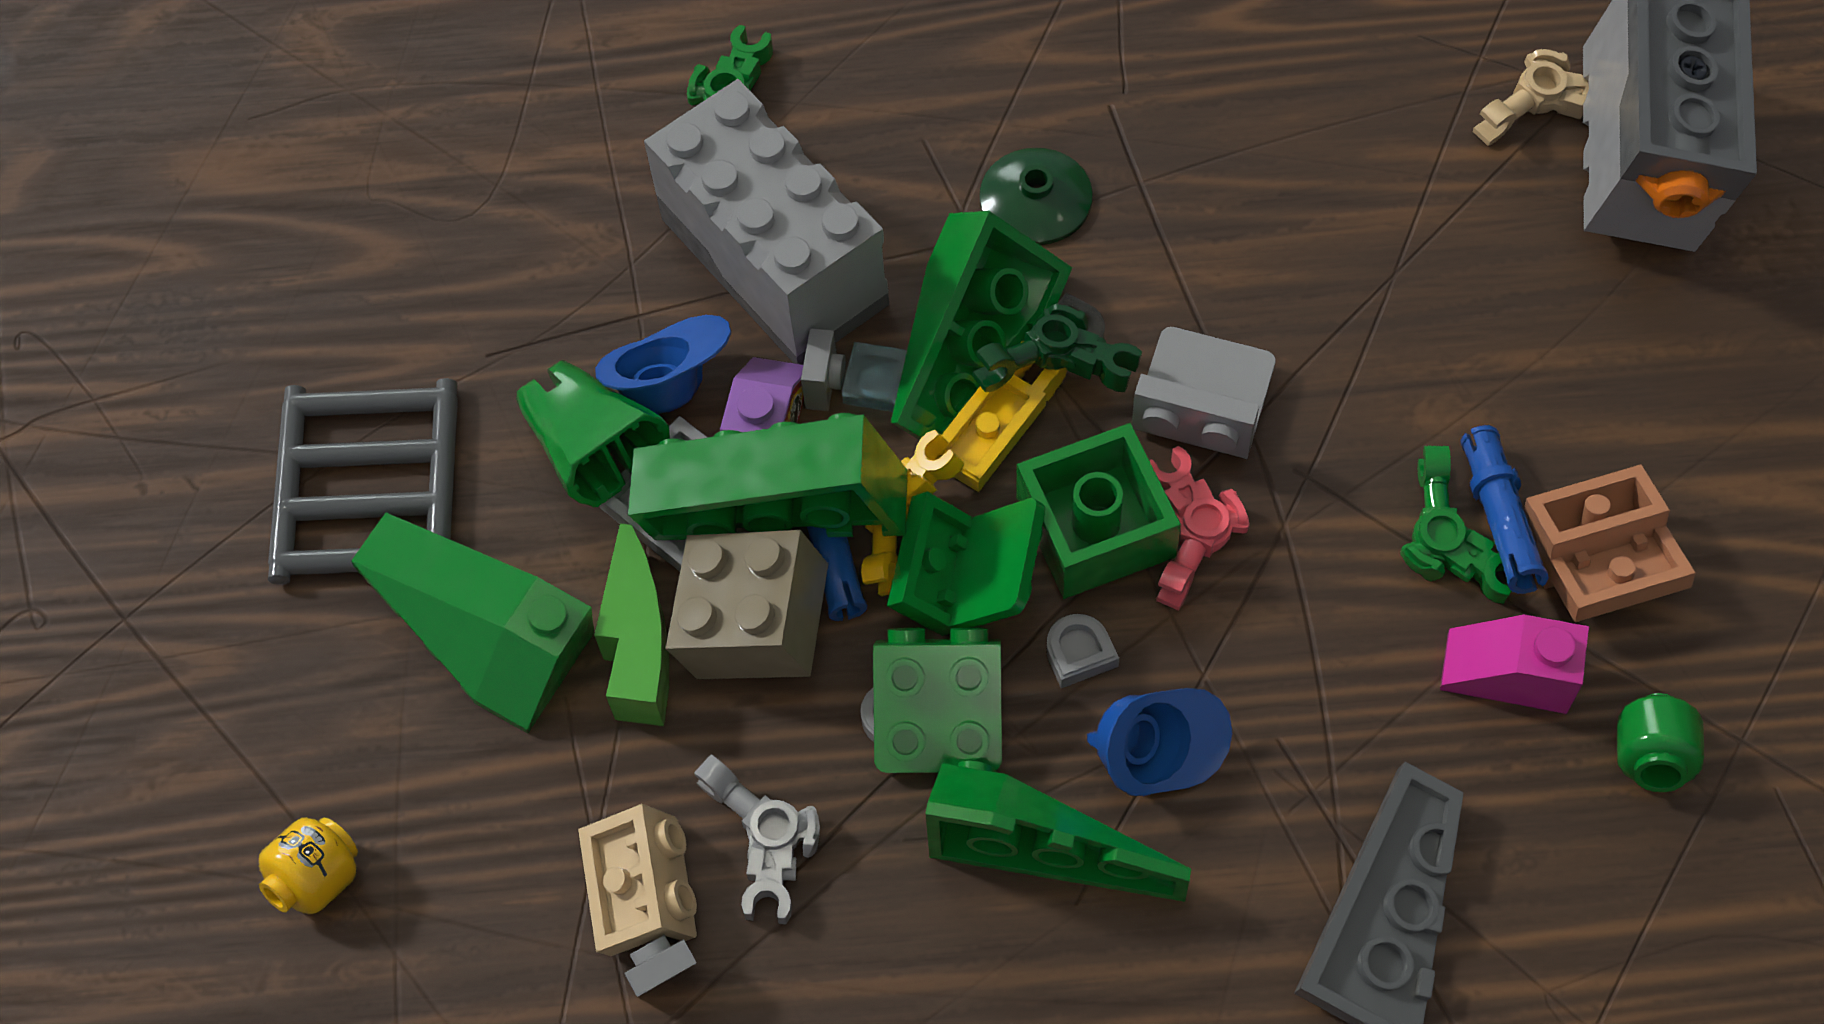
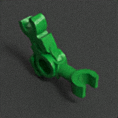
M737 26L732 31L730 37L732 47L730 57L721 55L716 69L711 73L707 66L697 64L694 67L687 88L688 103L692 106L699 105L736 79H739L751 91L761 75L760 65L768 62L773 55L771 34L765 32L758 43L746 45L748 42L746 26Z
M1424 446V459H1418L1417 470L1419 485L1424 489L1425 508L1422 509L1419 519L1413 528V542L1402 546L1400 555L1413 571L1422 575L1427 581L1442 578L1445 574L1444 567H1446L1465 582H1469L1473 577L1479 582L1481 591L1486 598L1495 603L1504 604L1511 590L1507 585L1499 582L1495 576L1496 572L1504 571L1499 553L1492 551L1495 542L1466 527L1464 521L1457 514V508H1450L1448 484L1451 472V456L1449 446Z

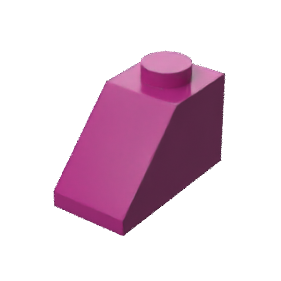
M1524 614L1450 628L1447 635L1440 690L1567 714L1583 685L1589 626Z

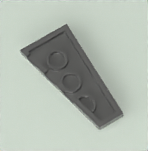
M1404 762L1397 769L1294 994L1349 1024L1424 1023L1427 1000L1431 999L1435 977V971L1432 970L1437 935L1442 932L1445 906H1442L1446 878L1452 869L1464 792L1407 762Z

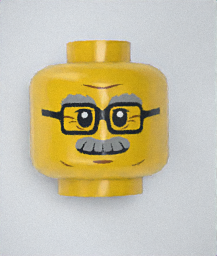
M308 817L300 818L287 827L259 854V868L264 878L259 884L260 891L275 908L282 912H287L290 908H293L305 914H315L323 910L354 880L356 876L354 857L358 854L357 847L347 832L331 819L323 817L317 821Z

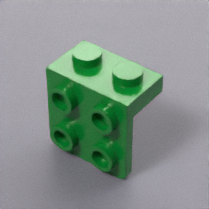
M928 491L912 496L906 519L905 536L902 537L887 607L941 636L950 634L951 628H973L1018 615L1025 608L1032 590L1031 580L1038 546L1043 535L1042 525L1045 505L1035 498H1028L971 517Z
M977 627L951 628L950 639H925V629L923 628L888 629V640H876L873 645L874 762L876 767L885 773L939 772L942 763L958 766V763L961 761H978L988 764L997 770L1002 763L1001 639H988V628Z

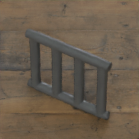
M449 378L439 379L436 382L435 388L306 393V389L299 385H289L285 388L281 412L268 558V581L270 583L278 585L287 584L290 582L291 575L358 572L351 560L360 548L294 551L297 521L383 517L385 513L396 517L427 515V530L451 540L458 408L457 381ZM433 411L432 439L303 445L305 417ZM430 463L429 491L299 497L301 468Z

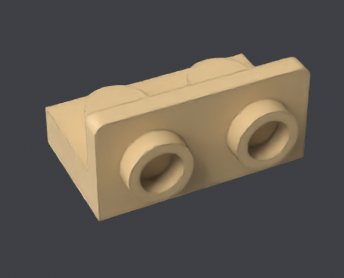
M640 804L578 829L596 952L614 956L656 940L663 935L680 941L683 939L688 941L697 936L694 920L697 903L694 892L688 884L684 860L686 838L675 816Z

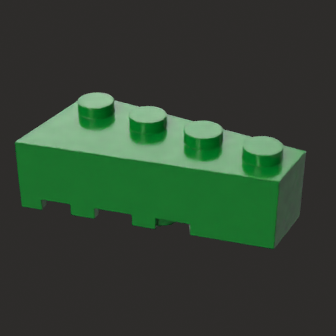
M838 413L830 416L828 420L802 424L778 422L768 429L748 432L724 430L717 432L713 437L687 441L673 438L660 441L658 445L634 448L628 516L654 540H686L687 535L735 533L736 528H745L749 532L790 531L792 527L809 526L826 528L827 537H853V526L882 525L883 536H905L907 468L864 414Z

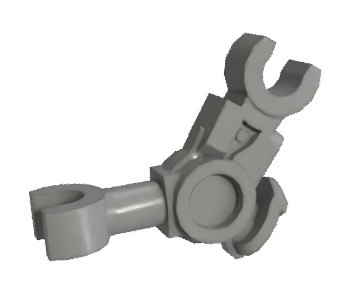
M711 754L694 772V775L699 779L697 785L705 793L719 803L724 802L743 818L742 825L747 831L749 839L747 859L749 860L746 874L748 880L755 881L747 887L742 896L741 906L745 920L753 921L756 903L764 897H771L779 903L777 909L778 923L787 924L791 917L792 904L789 892L784 887L783 880L796 881L797 858L794 857V849L800 841H803L804 857L809 858L813 856L817 850L820 825L816 808L813 805L807 806L797 812L792 805L780 800H770L766 795L760 800L739 783L737 777L727 766Z

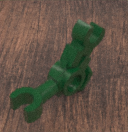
M1054 304L1045 309L1043 317L1037 321L1031 331L1026 332L1024 342L1009 348H1004L999 343H990L977 350L976 356L985 367L973 371L972 376L985 392H992L1005 385L1012 378L1016 370L1035 363L1039 368L1050 370L1066 368L1067 371L1088 380L1091 379L1092 375L1099 376L1101 382L1107 388L1116 392H1125L1128 387L1131 371L1136 372L1139 367L1142 351L1136 346L1127 343L1107 344L1106 340L1099 337L1098 334L1088 331V321L1085 312L1082 310L1077 311L1066 305Z

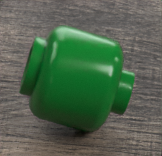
M1664 693L1650 694L1626 705L1617 720V763L1623 774L1642 788L1653 792L1675 791L1683 787L1685 783L1693 780L1702 770L1704 764L1703 720L1697 709L1682 699Z

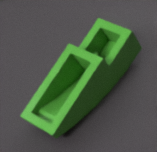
M620 523L594 634L603 659L614 661L606 698L615 720L664 726L669 693V652L666 650L667 632L665 618L648 560L632 525Z

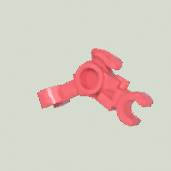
M1177 446L1172 449L1171 462L1177 471L1165 473L1158 468L1152 459L1149 461L1181 524L1179 541L1181 548L1174 561H1170L1161 575L1158 586L1162 588L1156 601L1179 611L1187 597L1194 574L1203 556L1210 558L1212 553L1220 550L1230 539L1231 532L1247 533L1249 519L1236 491L1233 489L1222 491L1219 494L1218 501L1214 499L1204 479L1194 481L1191 475V457L1186 450Z

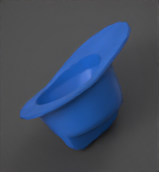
M714 315L690 317L675 323L641 341L630 343L611 351L595 367L596 379L603 386L618 390L619 394L656 414L680 408L689 402L696 393L702 381L703 364L715 357L727 345L731 336L730 324L721 316Z
M1183 688L1144 695H1128L1113 702L1104 712L1097 731L1087 734V741L1097 749L1100 760L1108 770L1117 788L1131 796H1146L1154 793L1190 788L1210 778L1221 767L1229 752L1232 726L1230 714L1221 699L1205 689Z

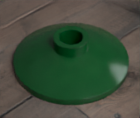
M1025 148L1003 156L986 172L980 187V207L982 211H991L1039 245L1052 244L1075 233L1086 221L1092 206V186L1084 169L1071 157L1047 148ZM1041 184L1044 186L1040 188H1032L1028 185Z

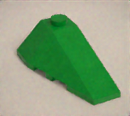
M991 211L949 213L926 266L891 423L919 440L932 430H936L942 435L980 387L972 376L973 371L985 367L976 356L977 350L990 343H999L1004 348H1009L1021 343V341L1023 342L1026 332L1031 331L1037 321L1043 317L1045 309L1058 303L1073 267Z
M961 761L958 763V766L941 764L925 813L929 858L1186 901L1191 868L1007 774L997 773L988 764L978 761Z

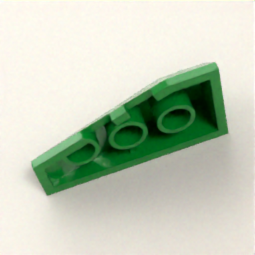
M389 513L384 514L351 560L357 571L395 614L408 624L423 641L425 648L437 661H440L460 683L461 689L476 705L527 734L594 634L591 606L537 576Z

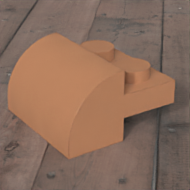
M1641 464L1526 498L1524 511L1549 577L1543 587L1544 589L1555 587L1575 623L1692 588L1695 571L1666 526L1670 509Z

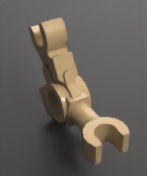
M1539 49L1529 53L1524 61L1527 68L1521 74L1512 96L1503 102L1500 99H1496L1484 107L1480 115L1485 120L1476 125L1472 132L1489 146L1500 139L1510 129L1514 121L1528 111L1535 115L1536 113L1543 114L1555 110L1559 114L1581 120L1583 104L1589 91V81L1584 79L1582 74L1568 72L1570 70V62L1567 54L1547 49Z

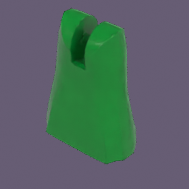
M561 360L547 369L556 388L546 392L533 379L517 390L516 400L525 420L545 450L568 496L578 503L595 508L622 491V487L626 485L610 453L632 474L634 448L658 445L662 440L670 439L669 425L658 414L603 386L597 379L581 368Z

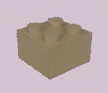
M801 530L687 535L666 650L696 679L810 677L828 562Z

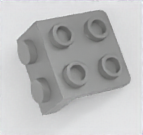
M1167 327L1160 334L1148 374L1140 375L1134 394L1132 427L1134 430L1248 459L1274 371L1275 357L1271 352L1176 327Z

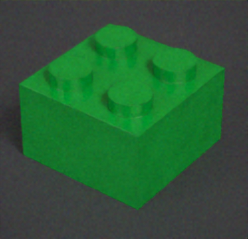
M1131 423L1017 464L1016 498L1018 502L1028 498H1035L1045 505L1042 525L1043 535L1039 548L1063 599L1176 557L1181 524Z

